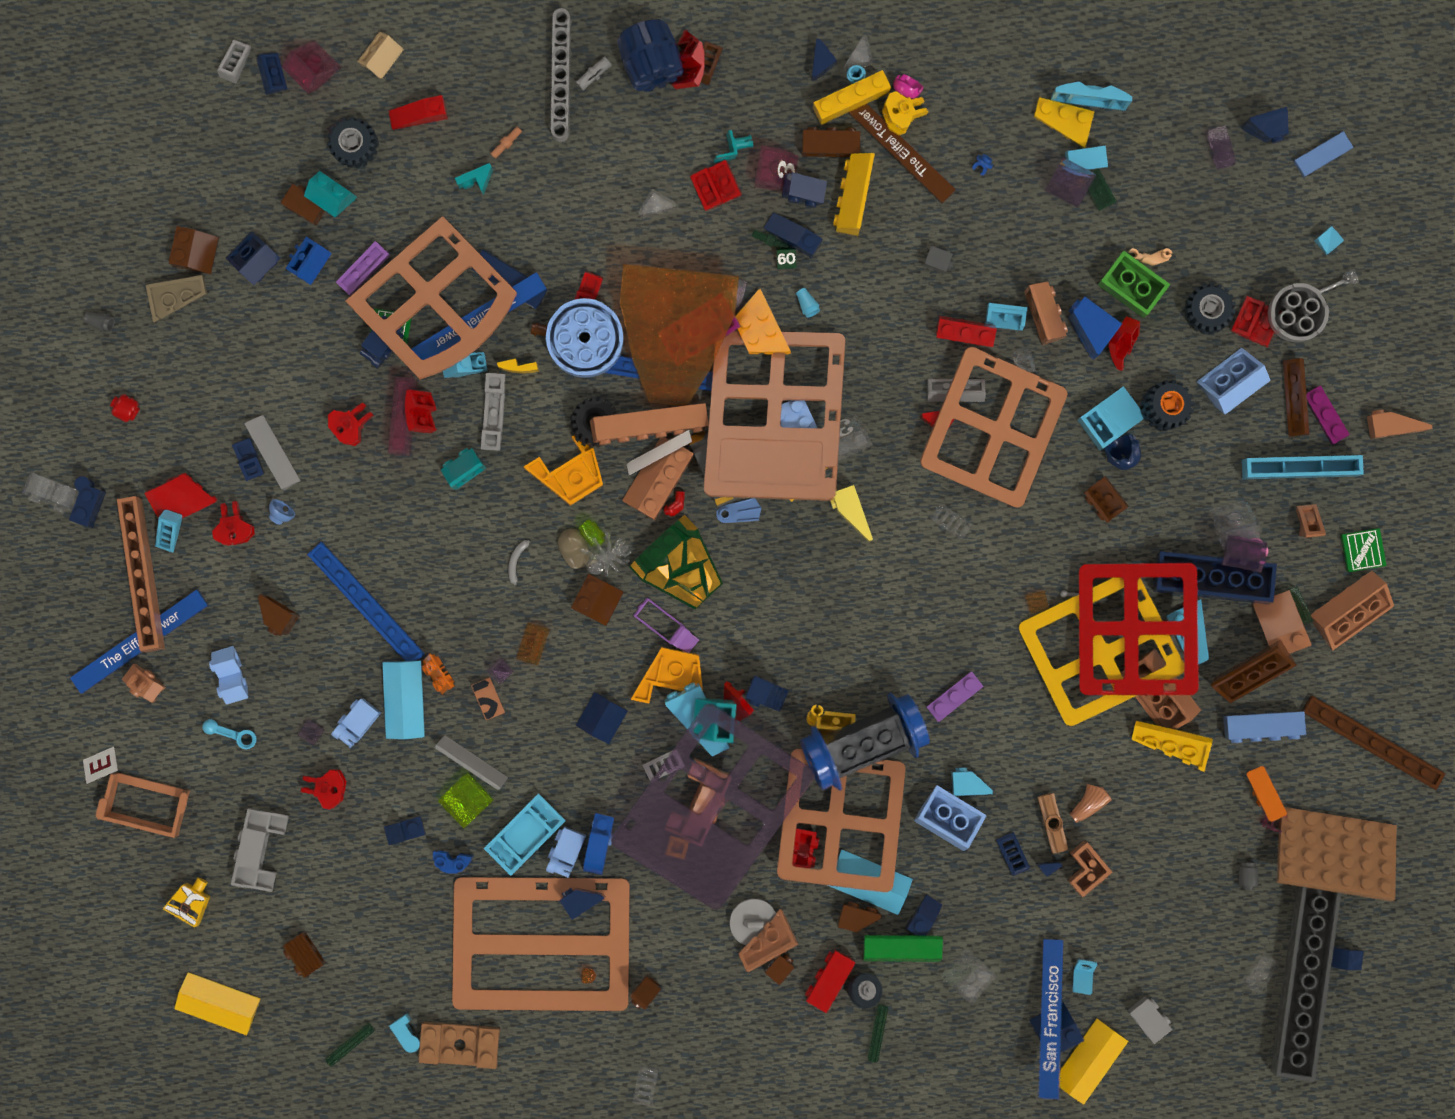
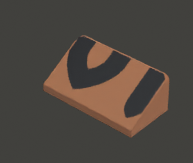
M491 678L471 685L486 720L505 713Z

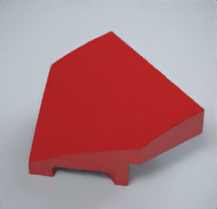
M726 681L724 683V700H734L736 703V724L751 715L755 710L742 697L745 690L738 691L735 687H732L730 682Z

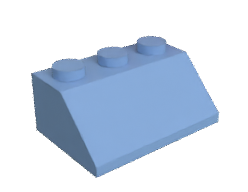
M1240 348L1199 379L1197 384L1213 405L1223 414H1227L1271 380L1265 365L1243 348Z
M936 785L922 805L914 821L964 851L971 845L987 815Z

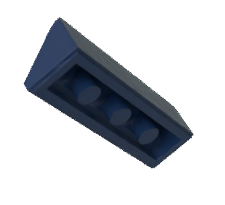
M482 250L480 253L511 287L528 278L487 251ZM493 275L488 279L495 285L499 283ZM547 290L525 303L536 309L542 303Z

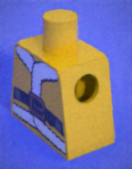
M198 877L193 886L189 883L183 884L164 906L163 910L194 928L199 926L210 896L203 892L208 882Z

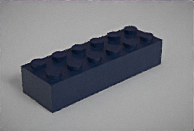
M1163 551L1157 554L1156 563H1192L1196 566L1197 597L1268 605L1274 602L1277 564ZM1180 577L1155 578L1153 592L1183 595V579Z

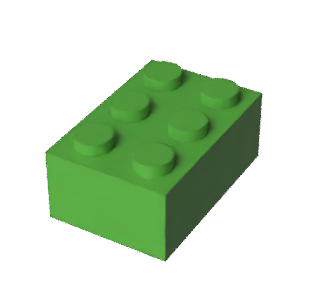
M1123 251L1098 283V286L1144 319L1170 284Z

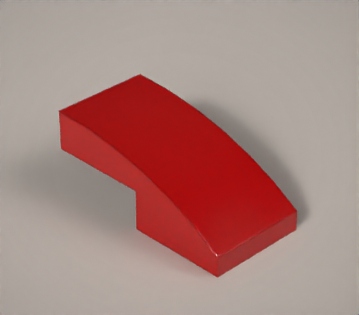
M586 271L575 299L586 298L596 300L604 278Z

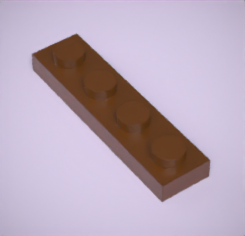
M1304 358L1283 361L1288 435L1289 437L1309 435Z

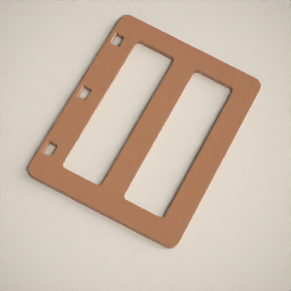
M458 878L454 883L453 1006L460 1010H625L628 1006L629 882L623 878ZM476 882H488V889H477ZM536 883H548V889H536ZM595 883H608L607 890H596ZM569 888H572V890L580 888L604 893L606 897L602 901L610 902L609 935L474 934L472 932V905L474 900L559 901L563 897L561 894ZM472 955H607L610 958V988L607 991L474 990L471 987Z

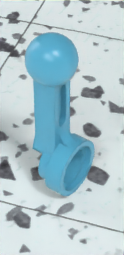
M212 719L206 720L202 726L206 734L217 733L237 740L238 746L242 749L252 748L257 741L255 733L251 730L238 732L220 726ZM244 734L252 736L251 744L246 745L242 742L241 738Z

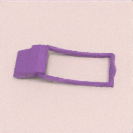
M648 598L638 606L637 611L633 615L669 644L684 652L690 653L699 641L683 624ZM648 601L680 625L670 640H667L637 617Z

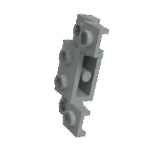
M253 808L247 809L243 830H240L238 835L240 845L234 854V861L236 863L231 885L269 892L273 891L277 872L262 869L270 832L285 835L289 815Z

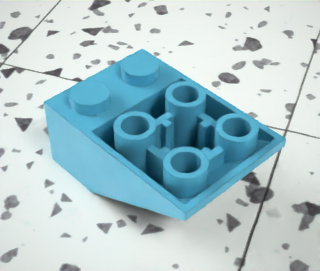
M1123 386L1077 419V421L1100 451L1146 416L1141 413V409Z

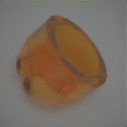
M583 968L582 983H592L596 978L595 972L590 968Z

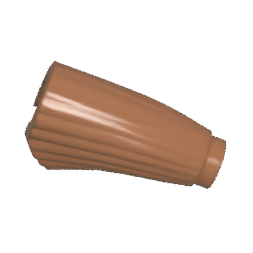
M1087 784L1082 800L1072 810L1070 816L1078 823L1099 811L1112 799L1103 787Z

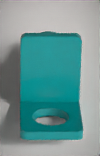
M729 130L726 137L730 153L717 155L713 161L718 163L724 160L735 159L738 155L737 150L753 147V140L750 141L752 139L751 135L735 138L732 130Z

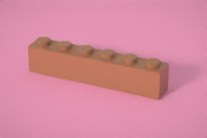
M705 403L593 417L590 420L593 443L599 442V445L611 444L613 440H618V443L629 442V438L636 437L637 441L646 440L651 435H655L656 438L666 437L667 433H674V436H677L688 430H692V433L704 432V428L709 426Z

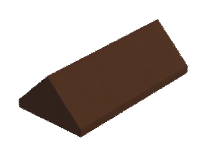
M1279 640L1215 677L1211 682V687L1229 703H1232L1297 665L1282 641Z

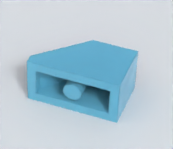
M967 767L956 768L955 772H951L952 795L993 794V790L972 771H967Z

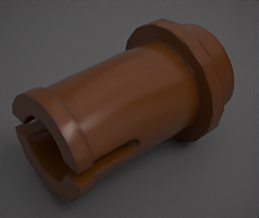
M539 322L532 323L531 334L534 337L536 335L546 337L548 325L538 324Z

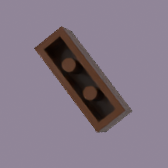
M808 127L807 130H803L802 157L850 158L851 154L860 153V131H856L855 128H846L845 131H838L837 128L818 130L816 127Z

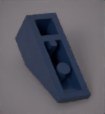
M774 212L763 228L811 259L822 243L821 237Z

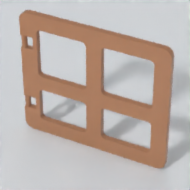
M969 347L965 349L921 456V466L1012 507H1021L1026 500L1067 398V390L1062 386L991 356L977 348ZM985 359L995 362L993 368L984 365ZM974 366H978L1011 382L996 421L959 405L960 398ZM1038 382L1047 385L1045 391L1036 388ZM1025 388L1050 400L1035 438L1013 430L1010 427ZM952 419H956L989 434V440L974 474L941 461L937 457ZM1004 441L1028 452V457L1013 491L989 481V475Z
M795 749L790 757L777 868L779 878L789 881L884 893L891 891L894 884L905 765L899 761L881 760L874 764H882L883 771L872 770V765L856 771L890 777L886 819L845 815L843 813L847 776L840 778L841 791L832 786L828 812L805 810L799 808L803 767L809 765L803 750ZM798 823L825 826L827 829L823 867L821 870L794 867L792 865L796 825ZM842 829L882 833L884 835L881 874L879 877L839 873L836 870L840 832Z

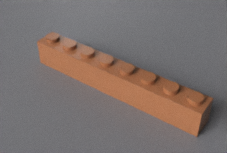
M137 496L117 499L139 650L146 653L165 649L143 500Z

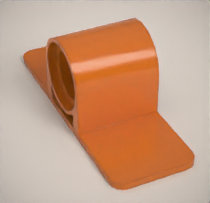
M1260 766L1247 772V777L1254 789L1252 794L1256 796V803L1259 807L1262 806L1268 820L1273 822L1286 816L1287 812L1266 769Z

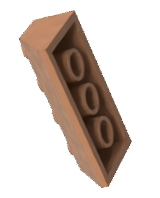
M665 437L660 438L654 448L669 441V439ZM681 447L642 468L622 501L655 521L694 457V453Z
M1371 571L1321 608L1315 610L1310 617L1315 628L1333 651L1393 608L1394 603L1387 583Z
M1156 649L1139 658V678L1145 677L1166 666V662ZM1125 669L1120 672L1123 678L1125 677ZM1164 684V690H1176V684ZM1190 695L1135 696L1157 726L1174 730L1192 721L1201 711Z

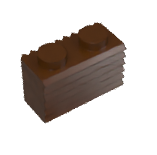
M305 931L283 945V953L288 960L291 959L295 964L294 970L298 976L302 975L305 978L326 964Z

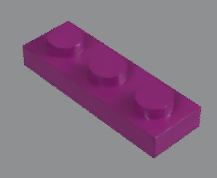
M1321 385L1306 393L1307 404L1332 445L1350 435Z

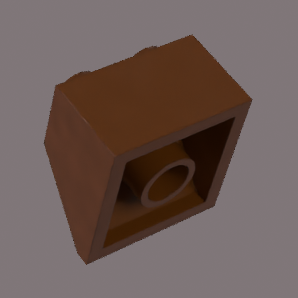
M176 226L169 264L176 268L211 275L219 237L198 230Z
M588 574L571 608L607 626L624 592Z
M260 594L258 600L263 623L268 627L267 630L276 636L288 635L300 615L272 597Z

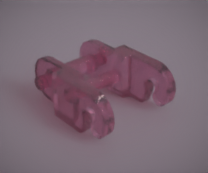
M1265 815L1264 821L1260 822L1263 824L1262 827L1266 826L1267 829L1282 833V831L1275 829V826H1273L1275 821L1267 824L1268 818Z

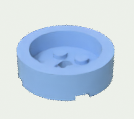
M586 298L575 299L562 305L551 317L546 330V343L553 361L560 369L576 377L590 378L605 373L617 362L623 348V331L616 314L602 302ZM583 332H587L590 335V340L586 343L579 340V336Z

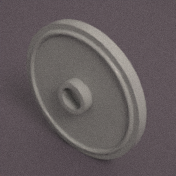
M757 898L746 899L740 902L730 915L729 925L731 932L738 942L747 945L764 929L768 922L770 923L776 916V912L764 900Z

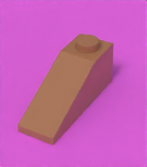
M1384 410L1372 411V415L1367 416L1370 439L1433 429L1431 424L1393 412L1384 413Z

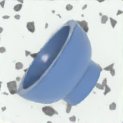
M278 499L271 500L269 504V518L271 521L281 525L283 522H288L295 517V511L283 501ZM284 506H287V507H288V511H287V512H284V511H283L282 508H283Z

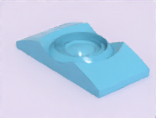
M1074 82L1056 87L1050 100L1060 103L1125 111L1132 102V96L1114 86L1103 88Z
M538 793L484 850L511 876L566 820Z

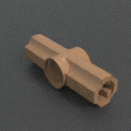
M1054 793L1038 796L1043 825L1046 829L1051 853L1068 850L1063 830V821L1059 815ZM1051 818H1056L1057 826L1054 828H1050L1048 825Z

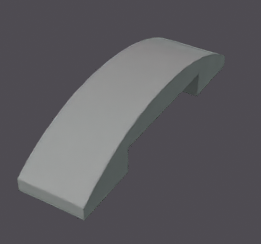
M486 373L484 422L481 438L482 450L500 451L506 374Z

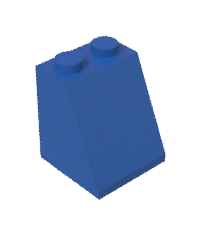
M1086 297L1081 301L1077 299L1068 310L1071 313L1068 316L1070 323L1090 358L1094 360L1100 355L1122 323Z

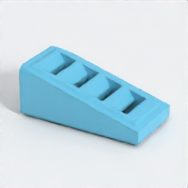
M169 510L162 512L158 520L155 547L174 552L182 515Z

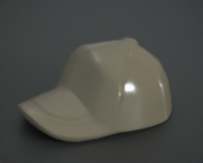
M575 528L564 530L557 540L561 555L571 568L579 569L584 567L589 562V551L584 534Z

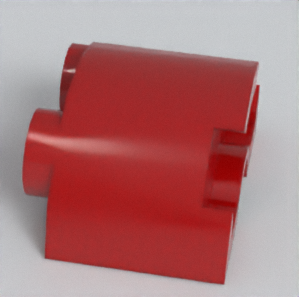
M796 828L792 865L794 867L814 868L816 857L813 856V850L818 849L819 838L816 837L817 832Z

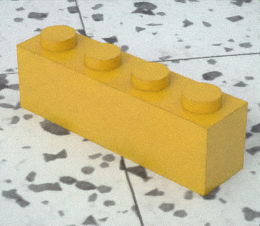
M882 70L813 103V110L822 125L889 94L891 86Z

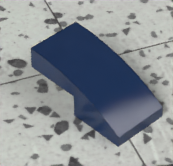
M251 437L232 444L246 481L264 474Z

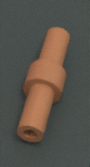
M516 127L507 137L504 136L499 141L500 144L490 154L496 159L505 149H509L512 146V142L522 131Z

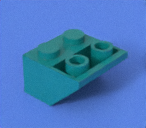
M695 698L692 737L713 742L733 743L736 703L734 700Z

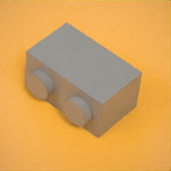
M1144 996L1127 1011L1149 1040L1155 1044L1172 1031L1169 1026L1171 1021L1165 1014L1161 1015L1157 1011L1159 1006L1152 998L1149 1000Z

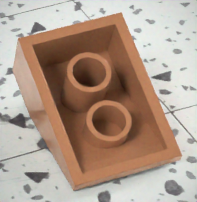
M1290 590L1275 595L1274 602L1269 605L1253 604L1269 646L1281 640L1289 653L1312 646Z

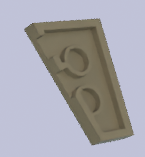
M204 275L146 285L153 323L207 295Z

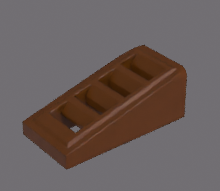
M705 41L703 45L704 57L714 61L705 60L704 65L711 67V69L704 68L700 83L709 85L723 48ZM706 49L717 53L716 56L706 53Z

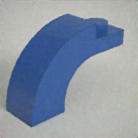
M595 813L583 871L598 875L603 874L614 817Z

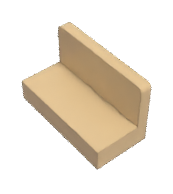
M379 32L357 62L382 79L401 54L403 48L389 35Z

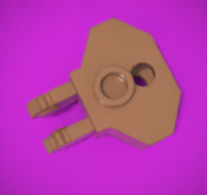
M133 664L122 678L126 686L130 688L129 692L138 698L141 696L151 703H154L158 694L166 688L155 678L151 671L144 670L137 664Z

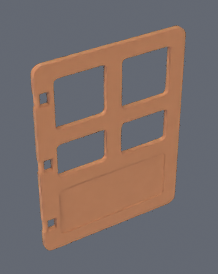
M738 331L732 332L715 343L704 491L708 496L823 501L832 500L836 496L845 356V337L842 334L782 332L788 346L829 348L828 376L825 387L785 386L783 384L785 353H773L771 355L770 382L768 385L727 384L729 347L731 345H744ZM833 355L840 356L839 365L833 364ZM728 398L768 400L766 426L723 425L725 400ZM784 400L824 401L826 403L824 427L821 429L781 427L782 402ZM830 411L836 412L835 421H829ZM826 468H832V478H825Z

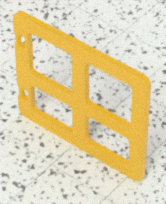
M1112 578L1093 587V603L1123 589L1124 580L1122 578ZM1139 578L1138 591H1142L1146 600L1141 602L1138 600V609L1144 621H1162L1141 578ZM1079 595L1021 622L1019 625V631L1065 724L1068 726L1077 725L1137 696L1105 695L1080 708H1072L1062 688V682L1080 674L1079 659L1054 669L1036 635V631L1072 613L1076 614L1079 619ZM1141 635L1138 638V645L1154 640L1166 662L1165 667L1140 679H1173L1184 673V662L1170 635ZM1095 636L1093 638V667L1101 665L1108 679H1123L1114 658L1125 652L1124 637L1110 644L1105 643L1102 636ZM1167 643L1173 652L1168 656L1162 647Z

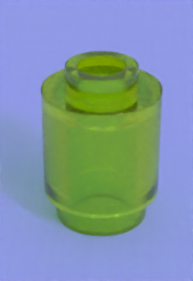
M591 519L585 521L578 528L581 531V536L591 547L596 546L598 548L606 541L604 539L606 534Z

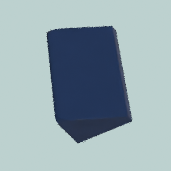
M278 53L260 54L256 60L265 94L268 95L286 90L287 85Z

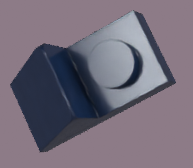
M421 816L384 826L389 845L426 835Z

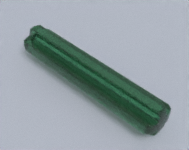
M878 1005L868 1054V1061L877 1063L879 1060L888 1013V1006Z
M367 1023L325 1059L326 1063L330 1067L335 1065L375 1031L374 1027Z

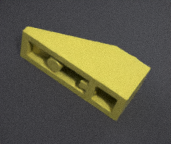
M855 486L836 491V496L830 500L832 508H837L838 513L868 542L872 541L873 538Z

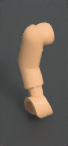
M1168 248L1151 255L1141 254L1136 249L1128 251L1135 254L1134 258L1136 260L1138 259L1140 262L1152 266L1168 261L1172 256V251Z

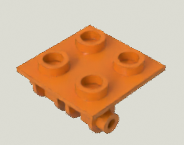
M429 654L421 662L423 672L431 677L433 680L432 685L437 692L440 691L443 695L447 690L455 687L453 684L454 680L450 674L445 676L448 671L442 672L445 666L440 668L443 664L438 656Z

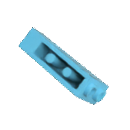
M695 683L688 684L684 687L685 690L679 693L674 691L664 699L668 709L691 734L693 731L695 698L706 699L699 683L696 685ZM696 738L711 756L729 749V745L726 742H713Z

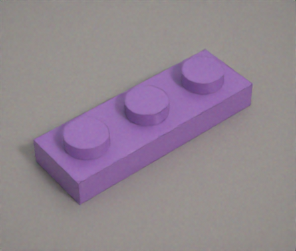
M375 241L336 283L350 296L353 295L390 254Z
M971 671L926 708L939 722L984 686Z

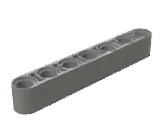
M559 8L553 13L551 133L557 142H564L568 139L570 121L571 19L569 12L563 8ZM560 16L567 18L563 23L558 22L557 19ZM559 35H565L566 39L564 41H558L557 37ZM563 53L566 55V58L558 60L557 56ZM559 72L566 73L563 79L556 78ZM559 91L566 92L562 98L556 97V93ZM560 109L565 111L562 117L555 115ZM563 128L565 133L559 136L555 134L556 130Z

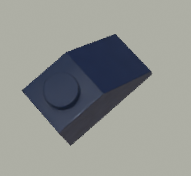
M569 888L561 894L563 897L559 901L573 920L605 899L606 896L604 893L580 888L572 890V888Z
M926 894L905 927L917 936H926L933 926L942 904Z

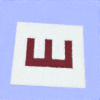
M114 747L83 760L86 784L118 771Z

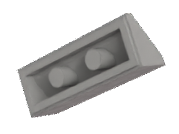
M927 379V401L944 402L953 379ZM968 379L959 402H985V379Z

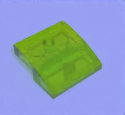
M468 772L438 800L463 829L493 801L492 797Z

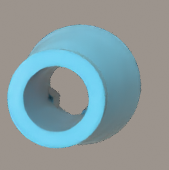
M854 65L847 71V78L851 85L864 79L866 76L865 69L859 65Z
M806 288L796 292L803 315L809 318L820 311L819 304Z

